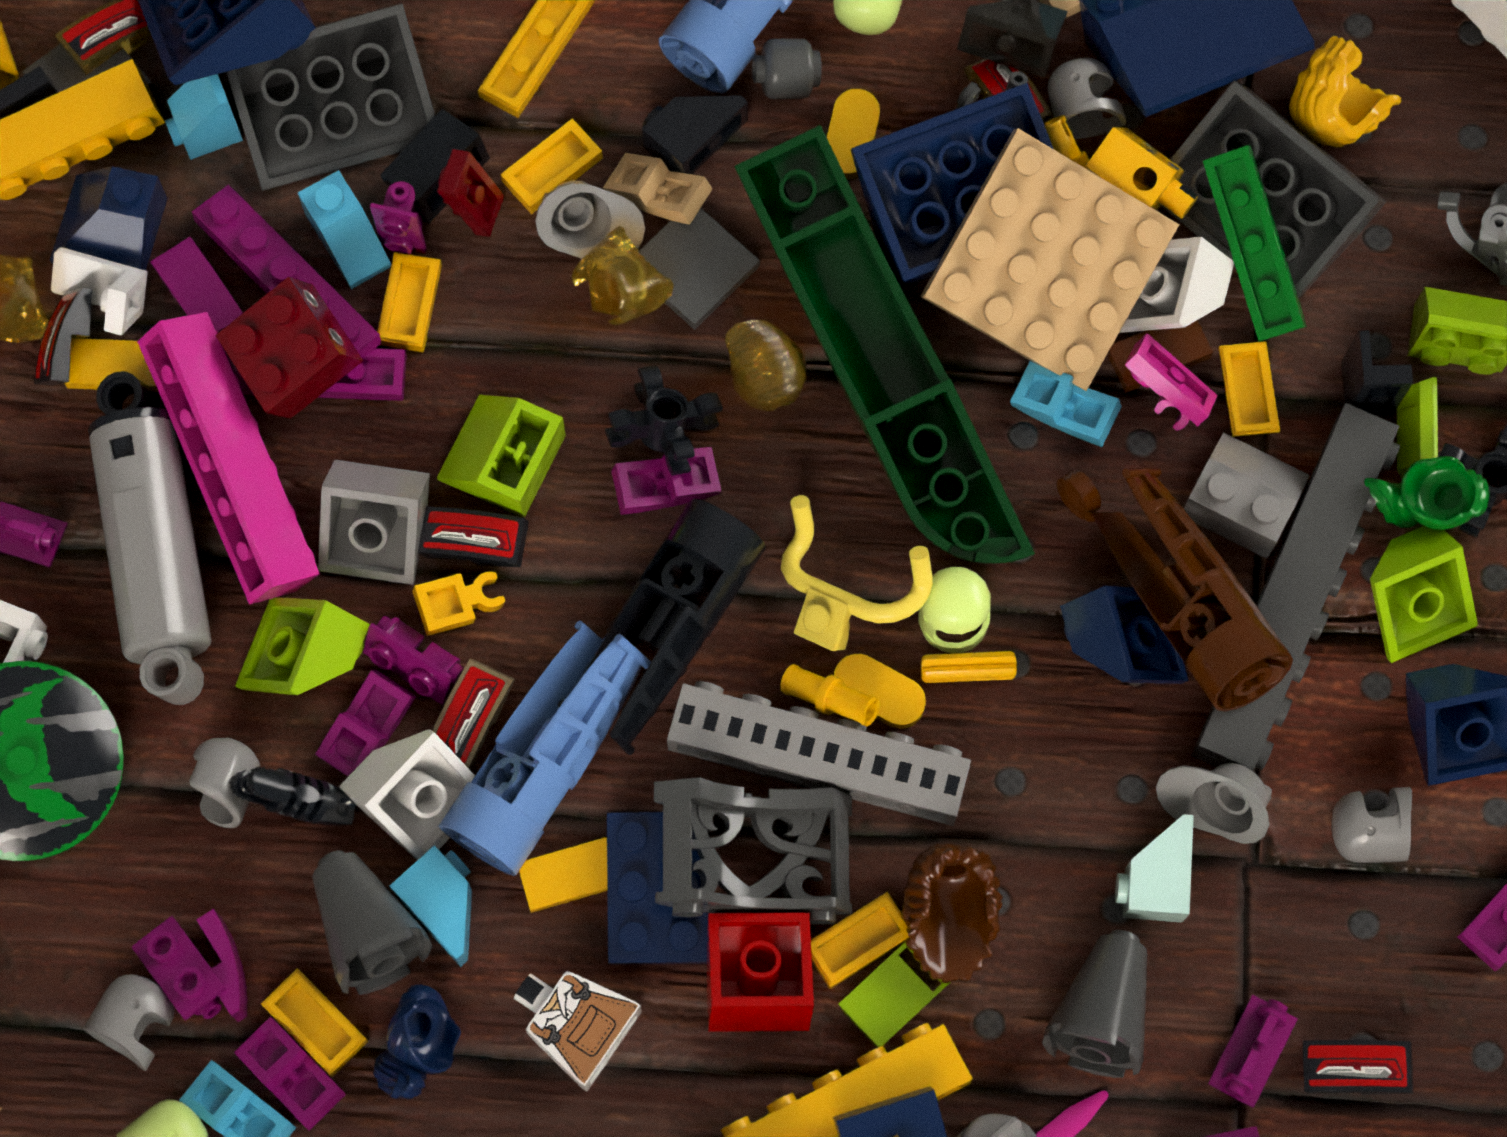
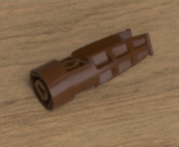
M1124 468L1122 475L1125 477L1129 488L1176 563L1165 567L1149 544L1122 512H1088L1085 515L1086 521L1097 523L1107 544L1138 596L1216 710L1230 711L1239 709L1256 701L1273 689L1291 669L1293 662L1291 654L1207 536L1193 522L1177 499L1157 479L1161 476V470L1159 468Z

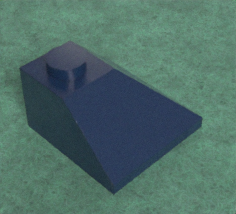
M113 166L76 175L52 250L50 262L53 264L55 251L63 247L146 271L168 199L158 176Z
M1103 586L1060 606L1065 622V635L1070 642L1072 652L1121 682L1182 684L1189 681L1183 660L1164 632L1159 628L1133 587Z
M1457 664L1406 673L1407 715L1423 775L1428 786L1507 770V676Z

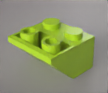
M1424 287L1414 305L1408 356L1421 358L1420 360L1423 363L1432 366H1445L1449 363L1468 366L1471 372L1487 375L1502 372L1507 365V301Z
M479 395L437 476V480L521 518H525L566 437L563 417L520 398Z

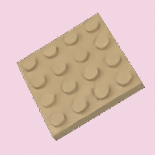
M1017 128L1012 131L920 297L1026 359L1060 376L1063 373L1072 375L1074 378L1072 383L1087 391L1179 224Z

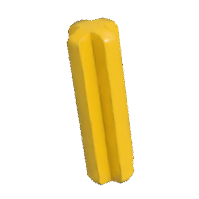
M1012 651L926 654L922 656L920 662L921 678L925 683L1012 680L1017 673V660L1015 653Z

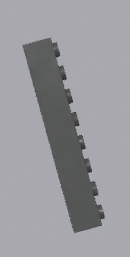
M1347 403L1341 409L1256 603L1257 608L1293 658L1291 669L1273 689L1250 704L1230 711H1218L1212 705L1191 756L1215 767L1225 763H1237L1246 766L1252 771L1254 768L1264 769L1274 746V743L1267 741V737L1273 724L1282 726L1293 701L1285 697L1291 681L1300 683L1310 662L1311 656L1303 652L1310 637L1318 640L1327 622L1329 613L1322 611L1328 595L1337 596L1346 577L1347 571L1339 567L1346 552L1354 555L1364 534L1365 528L1358 526L1364 510L1371 513L1376 505V501L1370 494L1369 488L1365 486L1364 480L1365 478L1377 479L1381 468L1386 471L1390 470L1400 449V444L1393 442L1399 428L1398 425Z

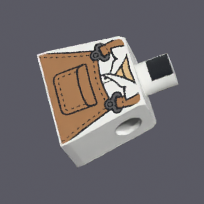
M569 971L563 974L554 989L530 973L514 996L515 1000L535 1013V1016L526 1028L530 1038L587 1092L642 1013L641 1005Z

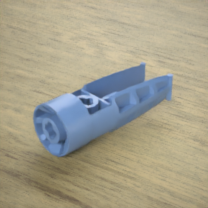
M689 0L659 37V46L665 57L685 77L709 91L724 93L729 90L754 57L755 45L753 41L775 12L779 9L784 13L793 0Z
M578 621L575 624V629L578 631L554 657L496 737L495 747L473 780L466 783L438 825L448 837L494 868L511 876L517 875L543 835V828L569 788L572 790L606 737L629 696L641 668L647 669L651 664V661L621 634L615 636L614 640L603 650L582 676L584 668L592 659L602 639L582 621ZM560 700H564L562 705L558 708V702Z

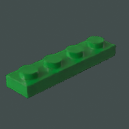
M1246 145L1203 160L1258 341L1268 340L1307 327L1251 146Z

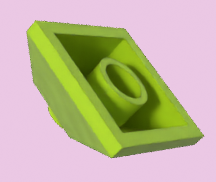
M1422 526L1390 541L1370 578L1386 657L1391 663L1478 626L1463 546L1445 530L1431 529L1426 526Z
M280 597L269 599L235 686L247 691L288 695L304 693L353 669L356 660L364 649V639L370 624L326 600Z

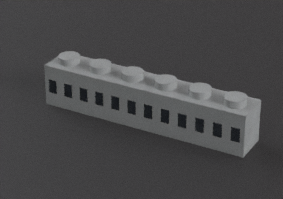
M696 681L695 686L683 683L667 737L669 751L811 789L833 787L852 796V799L954 826L971 764L970 759L962 757V751L940 744L934 745L933 749L914 745L915 740L912 737L897 732H886L885 737L866 732V726L852 720L839 719L837 724L818 719L819 714L803 707L792 706L790 711L771 707L770 700L754 694H743L742 699L723 694L724 689L709 682Z

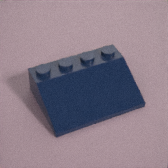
M138 0L167 76L174 85L279 58L288 50L300 47L308 39L310 32L316 28L302 0Z
M1079 0L1085 43L1096 57L1107 66L1113 78L1145 117L1315 49L1314 40L1292 0Z
M1028 83L851 148V154L877 242L901 289L931 278L1014 129L1019 128L1053 149Z

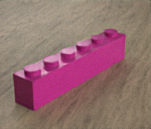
M208 312L161 320L137 342L250 605L294 593L320 575L315 563L314 554L308 547L296 519V512L289 503L279 480L276 465L270 459L261 438L257 421L252 416L240 389L239 379L233 372L224 349L215 336L218 332L215 330Z

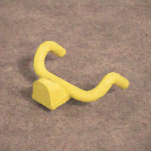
M804 495L792 498L790 505L795 525V534L782 554L781 571L789 585L806 594L794 634L831 651L845 650L849 638V619L851 615L878 624L895 623L910 617L923 607L930 595L933 584L929 550L925 546H915L910 550L909 557L913 575L912 587L906 596L892 603L878 604L870 602L804 572L800 567V561L812 543L814 521L809 498Z

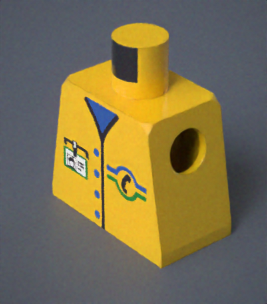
M1113 127L1085 166L1102 179L1154 210L1163 205L1181 219L1188 213L1198 198L1197 194L1179 182L1185 171L1128 128ZM1148 169L1155 172L1157 176L1156 184L1152 188L1148 187L1144 182V175Z

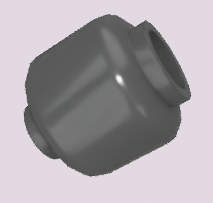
M806 39L767 40L762 47L761 55H754L752 58L753 83H761L762 90L768 99H804L811 94L813 87L820 86L822 73L819 50H813L811 44Z

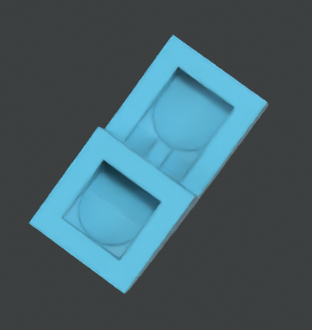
M1029 361L1010 400L1011 406L1064 433L1102 447L1122 407L1119 398L1089 388L1085 391L1072 383L1074 379L1072 375L1063 373L1060 376Z
M213 1060L208 1063L179 1099L180 1102L191 1108L198 1117L224 1137H290L297 1128Z

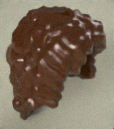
M945 843L942 845L935 844L926 849L915 859L913 868L908 873L907 885L903 889L905 903L903 904L901 918L906 923L908 934L905 944L908 949L914 951L913 958L920 962L921 971H928L932 980H941L943 983L956 982L958 980L969 981L973 971H979L983 967V959L993 956L989 943L997 938V933L1000 931L998 916L999 910L1002 907L1001 901L1003 896L998 892L999 878L994 875L997 870L996 866L992 863L990 854L985 853L983 850L978 852L977 848L973 849L968 845L961 847Z

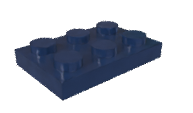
M663 812L607 813L608 965L707 963L708 913L703 912V915L698 917H677L672 915V907L655 903V893L663 892ZM692 851V863L700 860L697 851ZM692 872V888L699 889L701 879L696 872Z

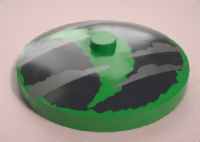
M31 661L0 663L1 860L30 861L43 859L75 846L89 836L106 817L115 801L122 780L124 755L119 728L110 709L99 694L79 677L66 670L45 663Z

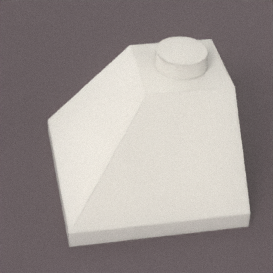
M1203 237L1171 240L1119 333L1186 327L1221 307L1225 302L1234 261Z
M428 729L373 750L339 787L370 819L418 860L434 845L439 850L450 838L438 825L466 783L471 782L475 775L432 730Z

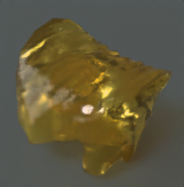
M618 226L610 231L606 238L582 257L571 275L574 285H579L586 280L589 282L592 311L619 316L607 321L612 325L626 323L633 318H638L658 309L672 296L674 284L669 278L663 276L650 262L645 261L643 255L639 254V250L629 240L622 226Z
M0 255V339L6 342L20 343L40 339L43 337L49 321L43 310L40 297L37 294L32 259L26 256Z
M749 320L734 324L727 331L724 341L730 357L734 390L749 406L762 411H773L780 406L795 402L806 380V360L802 350L780 328L768 321Z

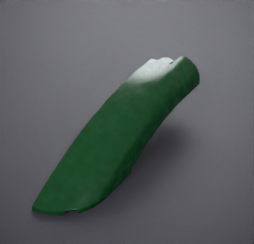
M821 125L735 165L734 168L800 305L889 481L916 528L941 550L971 562L999 564L1013 562L1034 555V550L964 405L896 280Z

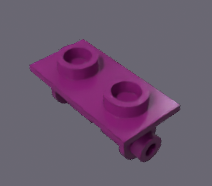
M398 181L389 186L383 205L375 203L370 205L381 244H384L387 249L393 252L411 254L412 251L426 254L427 248L422 233L423 222L414 206L415 191L409 183L404 181Z
M0 501V552L50 568L68 523Z
M384 616L377 625L371 623L368 628L363 653L370 657L372 662L379 668L390 670L408 682L418 694L430 697L443 705L447 698L450 683L455 685L464 667L459 665L460 659L434 642H431L423 653L419 652L416 649L423 642L424 636L397 617L391 620Z
M170 916L131 946L185 1021L194 1014L210 1019L220 1012L221 1005L219 1004L220 998L218 995L227 988L173 916Z
M1252 995L1207 1084L1254 1108L1298 1018L1286 1013L1288 1007L1274 999H1269L1266 1002Z

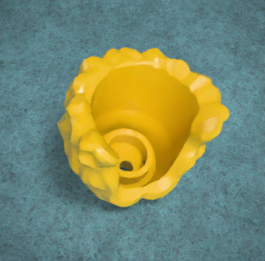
M1332 36L1328 42H1325L1311 55L1308 67L1299 73L1298 82L1290 100L1289 111L1292 122L1310 139L1324 146L1342 147L1355 143L1363 134L1376 130L1379 122L1385 121L1389 116L1391 107L1401 103L1399 95L1385 94L1380 89H1371L1368 85L1362 84L1359 79L1352 76L1351 73L1362 62V52L1355 46L1352 40L1345 42L1343 38Z

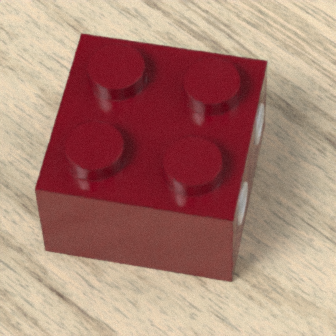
M291 277L283 280L215 335L265 413L290 419L363 362V359L314 285Z

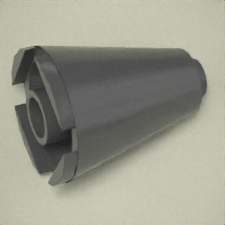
M338 850L322 857L317 864L318 867L314 871L312 879L335 979L342 992L348 994L349 987H355L359 995L368 994L386 988L409 975L411 971L407 964L417 956H419L423 963L432 949L427 932L357 854Z
M1113 930L1111 934H1104L1099 937L1045 1029L1042 1045L1049 1054L1055 1057L1057 1049L1070 1056L1069 1066L1094 1075L1123 1078L1125 1070L1132 1068L1133 1075L1139 1074L1144 1061L1147 949L1140 943L1138 936L1124 930Z

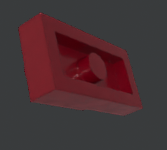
M453 149L447 166L440 173L437 192L444 199L443 202L453 209V214L460 216L475 235L490 237L505 195L469 151Z

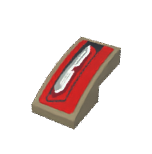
M472 658L469 659L432 730L469 770H472L491 725L497 722L515 681L514 678Z

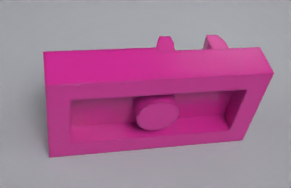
M1146 333L1134 345L1125 366L1140 385L1151 388L1160 396L1154 409L1158 415L1166 407L1170 406L1180 411L1181 414L1176 418L1173 425L1176 431L1186 427L1189 420L1198 427L1209 417L1218 395Z

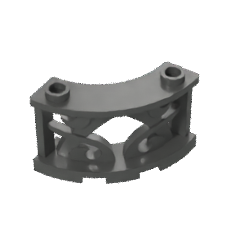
M700 777L654 782V802L663 805V892L655 893V903L672 907L673 916L698 917L702 916L703 912L809 913L810 924L827 925L836 923V915L852 914L849 888L848 816H852V796L833 787L769 789L768 799L752 796L750 793H744V787L716 783ZM713 816H719L724 822V832L720 836L709 838L708 833L718 829L713 824ZM744 817L751 818L756 836L767 848L777 853L785 854L767 875L750 886L729 870L715 850L735 838L741 829ZM826 818H830L831 850L815 847L825 825ZM775 820H782L787 824V832L781 835V837H796L793 843L780 839L773 833L772 824ZM692 851H697L700 860L692 863ZM806 859L831 863V895L813 896L803 890L802 885L805 879H811L815 882L823 880V876L817 869L802 865ZM692 872H696L701 879L699 889L692 888ZM717 885L727 894L715 893ZM779 887H781V891L785 897L765 898L771 893H773L775 890H777Z

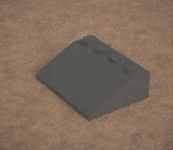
M403 3L315 26L316 28L310 32L308 39L300 47L288 50L281 57L226 72L262 191L402 152L435 117Z
M1234 80L1170 159L1185 171L1179 182L1198 195L1196 202L1182 219L1163 205L1161 206L1195 235L1203 237L1233 260L1203 160L1246 145L1251 146L1299 299L1357 238L1387 201L1245 84ZM1157 176L1148 187L1152 188L1156 184Z

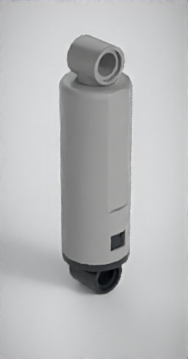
M125 371L114 372L106 376L97 389L96 401L99 409L105 415L91 422L88 434L122 653L128 661L141 664L139 678L142 686L149 693L171 704L185 705L192 702L200 694L204 685L203 671L192 660V657L205 652L211 645L212 639L179 438L167 410L160 409V401L157 394L133 374ZM134 393L132 403L127 408L122 409L124 400ZM178 666L179 672L176 681L166 687L165 681L168 672Z

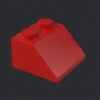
M708 913V1032L810 1030L814 1009L809 913Z

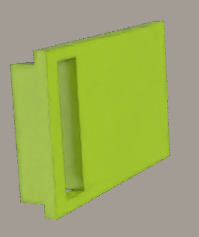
M905 942L838 1004L846 1016L875 1047L885 1045L951 983H943L941 980H938L941 985L932 991L899 956L902 951L908 948Z

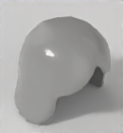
M232 738L206 740L197 747L193 754L197 763L189 780L190 785L203 793L200 810L209 822L224 828H236L241 824L249 802L246 799L237 798V795L232 793L229 782L232 781V776H235L237 772L249 771L259 767V760L247 745Z

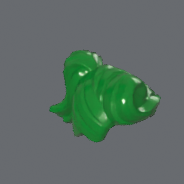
M1449 456L1422 459L1414 462L1404 473L1401 484L1390 483L1376 478H1365L1364 480L1365 486L1369 488V492L1376 501L1380 513H1383L1386 522L1395 524L1399 528H1410L1417 523L1437 530L1458 527L1467 523L1471 518L1484 514L1490 494L1487 480L1481 474H1477L1473 469L1467 470L1461 461Z

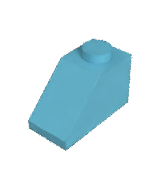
M218 74L185 82L167 100L173 115L172 118L165 120L175 147L184 144L190 160L243 141Z
M339 170L298 192L307 219L350 289L391 267V262L362 206Z
M434 845L389 887L402 904L461 967L468 961L472 889L465 877L471 871L452 850L444 856Z

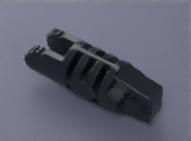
M259 766L249 771L237 772L235 776H232V781L229 782L231 784L230 789H232L233 794L237 795V798L240 797L242 800L246 799L248 802L262 805L267 811L311 824L341 827L352 825L356 804L342 789L326 781L286 769L278 768L273 770Z

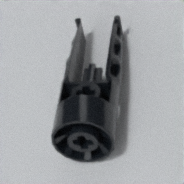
M693 498L688 502L642 575L632 587L633 591L618 615L611 621L606 635L583 670L582 676L618 634L625 637L635 647L641 641L657 652L610 733L611 738L627 755H632L635 752V748L631 743L649 719L656 714L660 704L678 679L683 677L687 671V666L705 639L711 636L714 628L766 549L765 542L748 526L731 514L704 500ZM560 700L558 702V708L562 705L564 700Z

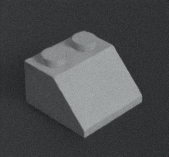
M1223 432L1191 492L1184 510L1194 523L1267 559L1291 516L1310 475Z
M334 460L321 489L318 570L413 585L420 556L418 549L426 507H428L430 473Z

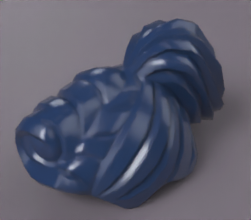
M412 985L409 987L406 993H403L398 1008L389 1022L387 1031L388 1049L377 1056L373 1074L377 1078L378 1087L394 1099H413L415 1096L420 1095L421 1090L426 1088L424 1080L427 1079L426 1074L443 1073L453 1063V1051L461 1031L450 1016L442 997L435 989L425 985Z

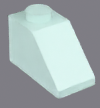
M1183 814L1130 860L1125 868V873H1117L1115 902L1123 904V918L1183 922L1190 913L1194 815Z

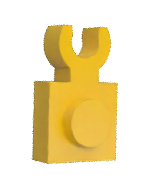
M484 572L475 579L473 584L467 586L464 584L461 573L415 585L412 592L426 635L430 636L473 624L476 619L473 609L477 608L483 612L499 610L505 603L504 596L491 599L487 598L482 592V587L496 582L498 578L496 572Z

